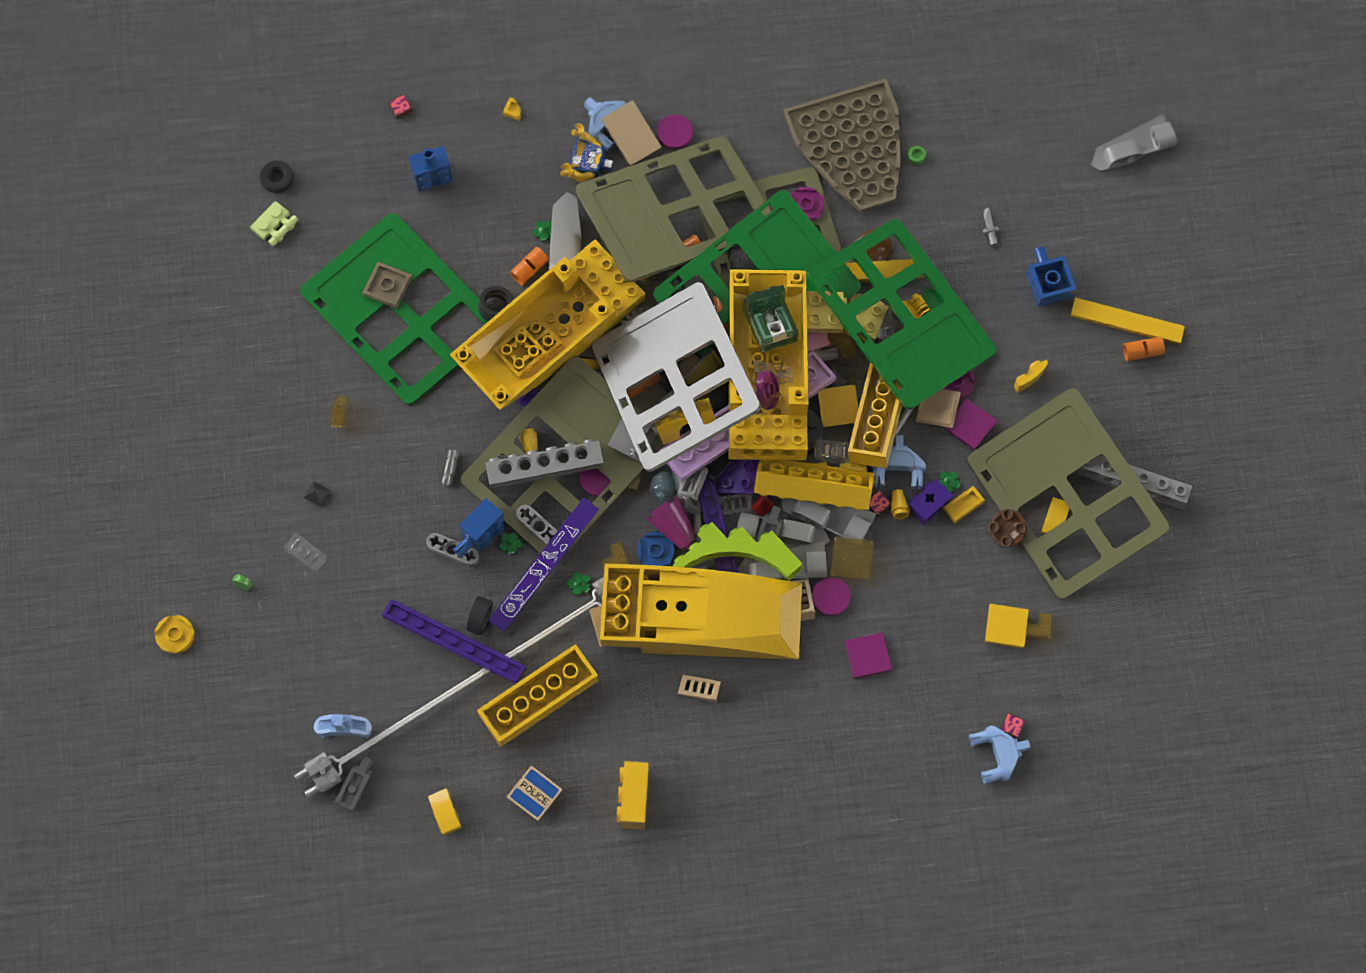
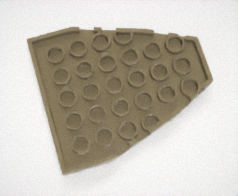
M886 78L783 109V114L795 145L828 184L860 213L895 202L900 168L899 109Z

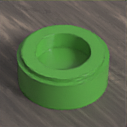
M921 146L912 147L908 152L909 162L913 165L923 164L927 155L925 149Z
M235 575L232 580V584L242 590L248 591L252 586L251 580L242 575Z

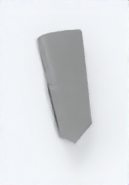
M1160 115L1097 147L1091 167L1102 172L1135 162L1143 155L1176 146L1177 138L1170 122L1165 121L1164 115Z
M568 192L553 205L549 270L562 258L566 257L570 261L582 251L577 197Z
M793 498L781 499L784 512L816 528H825L858 546L862 544L876 516L873 512L856 510L853 507L841 508L833 504L821 505L813 501L801 502Z
M741 512L737 528L739 529L742 526L756 541L763 518L765 517ZM782 519L778 537L788 548L824 541L825 545L830 541L824 529L816 528L810 524Z
M824 541L789 548L804 567L792 579L827 578ZM745 558L738 568L739 573L787 581L774 568L751 558Z

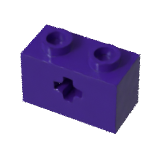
M938 479L933 483L931 481L927 483L920 495L915 494L909 500L910 512L923 525L950 503L953 494Z

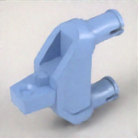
M589 97L584 102V106L589 110L588 114L590 116L589 135L607 152L609 148L613 147L614 142L603 133L606 126L601 119L627 103L624 101L596 103Z
M896 435L895 445H892L887 468L871 466L874 473L873 486H878V480L879 487L885 486L886 470L910 471L912 473L911 488L916 489L918 482L917 489H922L923 473L926 470V464L908 446H903V435Z
M331 714L319 717L314 724V730L323 738L325 736L326 738L330 736H358L362 739L364 737L368 739L372 734V725L364 717Z
M988 726L985 728V731L969 734L972 747L986 742L991 743L998 767L995 769L981 772L984 784L1000 779L1008 781L1018 757L1022 756L1021 752L1031 748L1028 740L1018 742L1017 739H1013V737L995 726Z

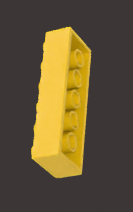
M871 363L848 448V457L850 463L887 468L902 404ZM894 380L893 384L900 391L902 389L901 386Z
M759 460L754 493L762 496L774 495L781 499L793 498L801 502L813 501L821 505L833 504L841 508L853 507L856 510H869L874 473L792 460Z
M575 644L482 706L477 712L494 739L502 747L599 681L598 675Z

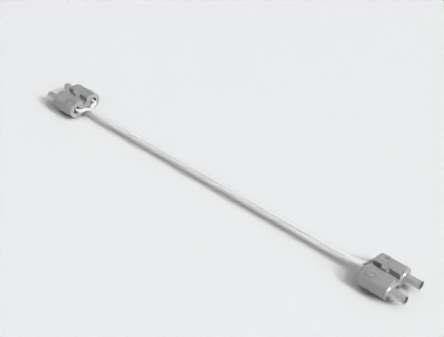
M604 577L592 584L594 590L591 602L505 656L509 658L514 657L593 606H601L599 602H595V592L602 599ZM482 669L340 759H336L334 756L327 757L325 752L305 763V769L295 774L294 777L299 781L310 774L316 785L304 792L307 798L318 791L323 794L342 782L340 775L342 774L341 765L490 671ZM329 759L340 762L338 765L339 773H337Z

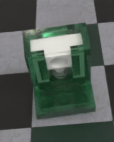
M783 285L772 286L761 292L755 291L747 295V298L743 300V311L761 352L798 341V330L786 305V290Z

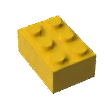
M624 761V767H620L619 779L620 783H623V787H619L618 803H621V807H617V823L621 824V829L645 830L649 763Z

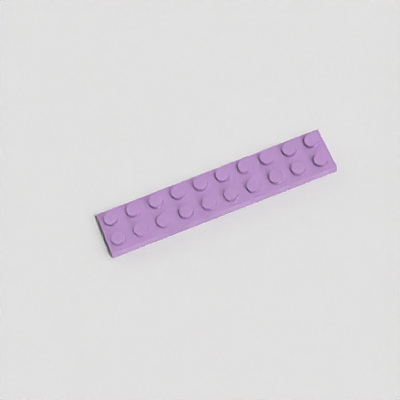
M814 350L808 353L809 399L836 381V376ZM729 405L715 413L716 419L729 413ZM729 429L667 463L681 482L729 451ZM691 430L681 435V439L691 434ZM676 440V441H673V442L667 444L666 446H664L663 448H661L659 451L665 449L666 447L672 445L673 443H675V442H677V441H679V440Z

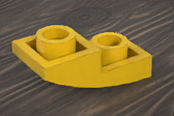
M1047 360L1033 362L1027 374L1017 377L1014 384L1016 393L1028 388L1041 377L1048 365Z
M447 788L428 796L443 836L462 828Z

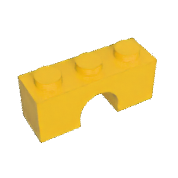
M709 398L695 402L705 425L716 420ZM678 409L655 422L663 445L681 439L680 429L688 424L682 409Z

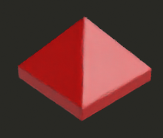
M760 495L752 509L758 516L765 517L774 504L767 496Z

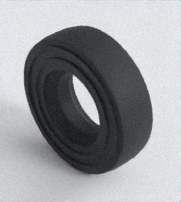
M270 161L261 169L260 181L263 187L271 193L285 192L293 183V171L284 161ZM281 171L284 174V178L278 183L272 182L270 180L271 173Z

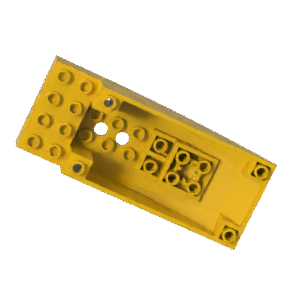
M593 240L570 261L566 257L562 258L454 350L450 356L496 407L501 410L551 377L570 358L579 356L595 340L605 335L626 315L646 300L645 292L635 281H625L613 258L596 240ZM576 302H581L584 308L582 311L576 312L573 309V305ZM562 314H567L570 317L567 324L559 322V317Z
M730 270L729 339L755 393L757 378L762 371H770L776 375L780 390L776 396L779 397V401L774 409L765 410L761 407L756 414L729 428V459L806 460L808 450L806 271ZM766 301L769 303V306H768V307H767V306H763V305H761V307H760V305H758V302H759V304H760V303L764 304L763 302H766ZM783 307L793 330V335L791 338L764 346L753 322L754 315L761 314L766 326L767 321L763 315L767 313L772 314L773 312L774 320L778 321L777 317H775V309ZM733 380L729 381V412L738 408L743 403Z
M605 564L600 626L601 646L641 647L642 654L799 660L802 584L718 570L653 565ZM660 600L667 602L668 606L664 611L656 608V604ZM679 601H684L687 604L685 611L680 612L676 609V604Z

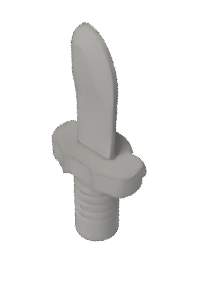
M986 208L984 220L987 228L983 229V234L989 236L990 245L993 247L998 245L996 233L999 232V227L993 226L990 209Z

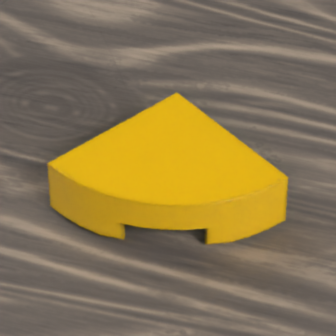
M510 97L503 110V115L520 121V106L515 99Z

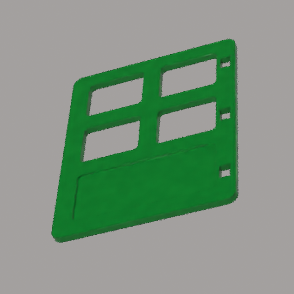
M781 190L655 288L653 296L658 304L670 298L672 293L691 278L698 275L723 305V309L718 312V315L724 325L729 321L730 290L711 268L710 264L733 245L738 244L758 270L806 271V291H817L807 278L808 271L836 254V251L787 191ZM771 205L773 211L765 216L761 211ZM725 240L728 246L720 252L716 247ZM846 264L825 276L836 292H843V298H847V300L861 288L860 281ZM680 276L682 282L674 288L670 283ZM826 286L822 288L824 292H829ZM707 345L697 352L703 358L712 348L710 345Z
M394 213L384 217L300 288L302 297L407 405L417 402L459 366L450 356L453 351L431 328L459 304H464L484 325L488 322L479 313V298ZM377 262L411 274L412 279L409 285L425 271L431 270L451 292L423 316H418L403 300H401L397 309L391 307L408 325V328L380 352L374 351L356 332V329L385 306V304L367 298L362 294ZM319 299L326 305L323 309L315 303ZM357 338L364 344L360 349L353 343ZM422 339L442 361L414 386L410 387L389 366V363L416 340ZM395 378L402 384L398 389L391 382Z
M892 219L812 267L807 273L808 280L906 409L916 407L992 357L997 351L994 343L904 224L898 219ZM894 236L914 263L886 279L866 254V251L887 238ZM854 260L873 284L874 288L846 304L825 276L849 261ZM923 275L942 298L943 303L919 319H916L897 295L896 291ZM824 286H826V288L831 293L829 297L822 289ZM884 300L903 324L904 328L881 343L875 344L857 321L856 316L879 301ZM861 333L865 338L866 342L864 344L857 334ZM894 380L901 386L902 389L900 391L893 384Z

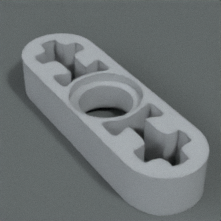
M521 505L517 509L516 515L518 520L547 545L550 538L547 535L545 538L542 536L547 533L549 528L551 529L549 531L551 536H554L557 530L531 506ZM522 510L525 512L529 510V516L532 519L534 516L537 517L531 522V525L527 524L530 522L527 517L521 518ZM543 522L545 529L542 532L535 531V523Z
M432 533L426 539L428 549L436 554L467 567H473L479 562V554L472 547L467 551L466 555L470 556L473 553L475 559L467 561L466 556L459 558L457 554L451 555L447 552L449 546H457L460 542L438 533ZM438 539V542L444 545V550L442 551V546L438 544L432 546L431 540L435 541Z

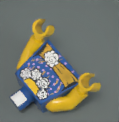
M575 124L574 126L578 131L573 129L571 134L573 136L579 135V138L576 139L570 163H565L561 166L565 170L561 171L560 175L562 177L568 175L570 178L582 183L599 177L601 169L611 171L613 161L604 159V148L584 131L582 124Z

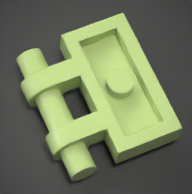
M275 201L250 228L263 240L271 236L272 238L268 242L274 246L277 242L280 243L284 239L283 236L289 230L292 231L299 220L294 215L289 220L286 219L290 215L289 211ZM280 224L283 225L278 231H275Z

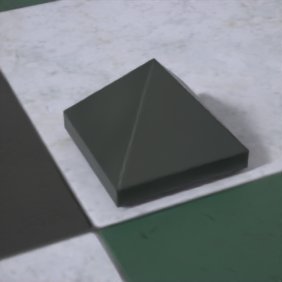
M313 481L304 498L321 507L330 490Z

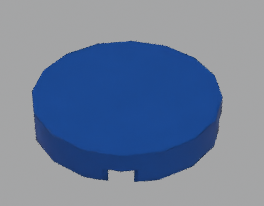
M661 532L648 533L638 542V560L642 565L669 566L675 556L674 543Z

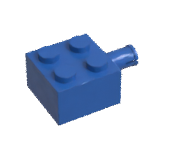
M444 146L434 149L428 148L421 153L408 156L418 191H427L434 186L447 185L453 181L450 162Z
M1044 246L1034 249L1038 263L1029 265L1026 275L1037 306L1040 307L1073 298L1077 288L1065 256L1049 260Z
M485 498L459 525L464 539L453 551L462 558L472 546L478 551L482 548H487L492 542L491 539L496 534L499 535L505 528L503 512Z

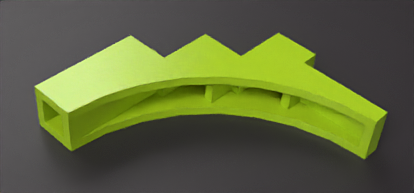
M713 522L709 525L705 524L699 529L697 535L701 541L699 543L695 542L689 548L690 551L685 555L682 554L674 561L675 564H673V567L691 568L701 562L718 557H745L767 564L781 573L788 581L804 569L799 559L772 530L769 533L765 532L762 534L758 542L742 526L739 529H733L729 533V537L726 538Z

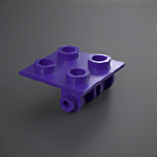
M733 460L720 475L718 493H726L727 497H733L734 494H754L759 460Z

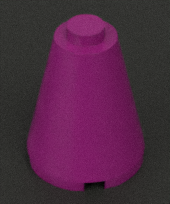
M676 495L673 497L675 501L669 502L668 500L651 513L653 517L647 516L646 519L681 550L685 548L687 551L697 538L683 510L681 501Z

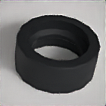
M491 286L481 293L478 309L480 315L485 320L490 321L499 313L491 311L486 307L487 299L493 297L501 298L507 305L514 300V296L506 288Z
M477 596L467 620L466 630L480 636L483 634L491 615L492 600Z

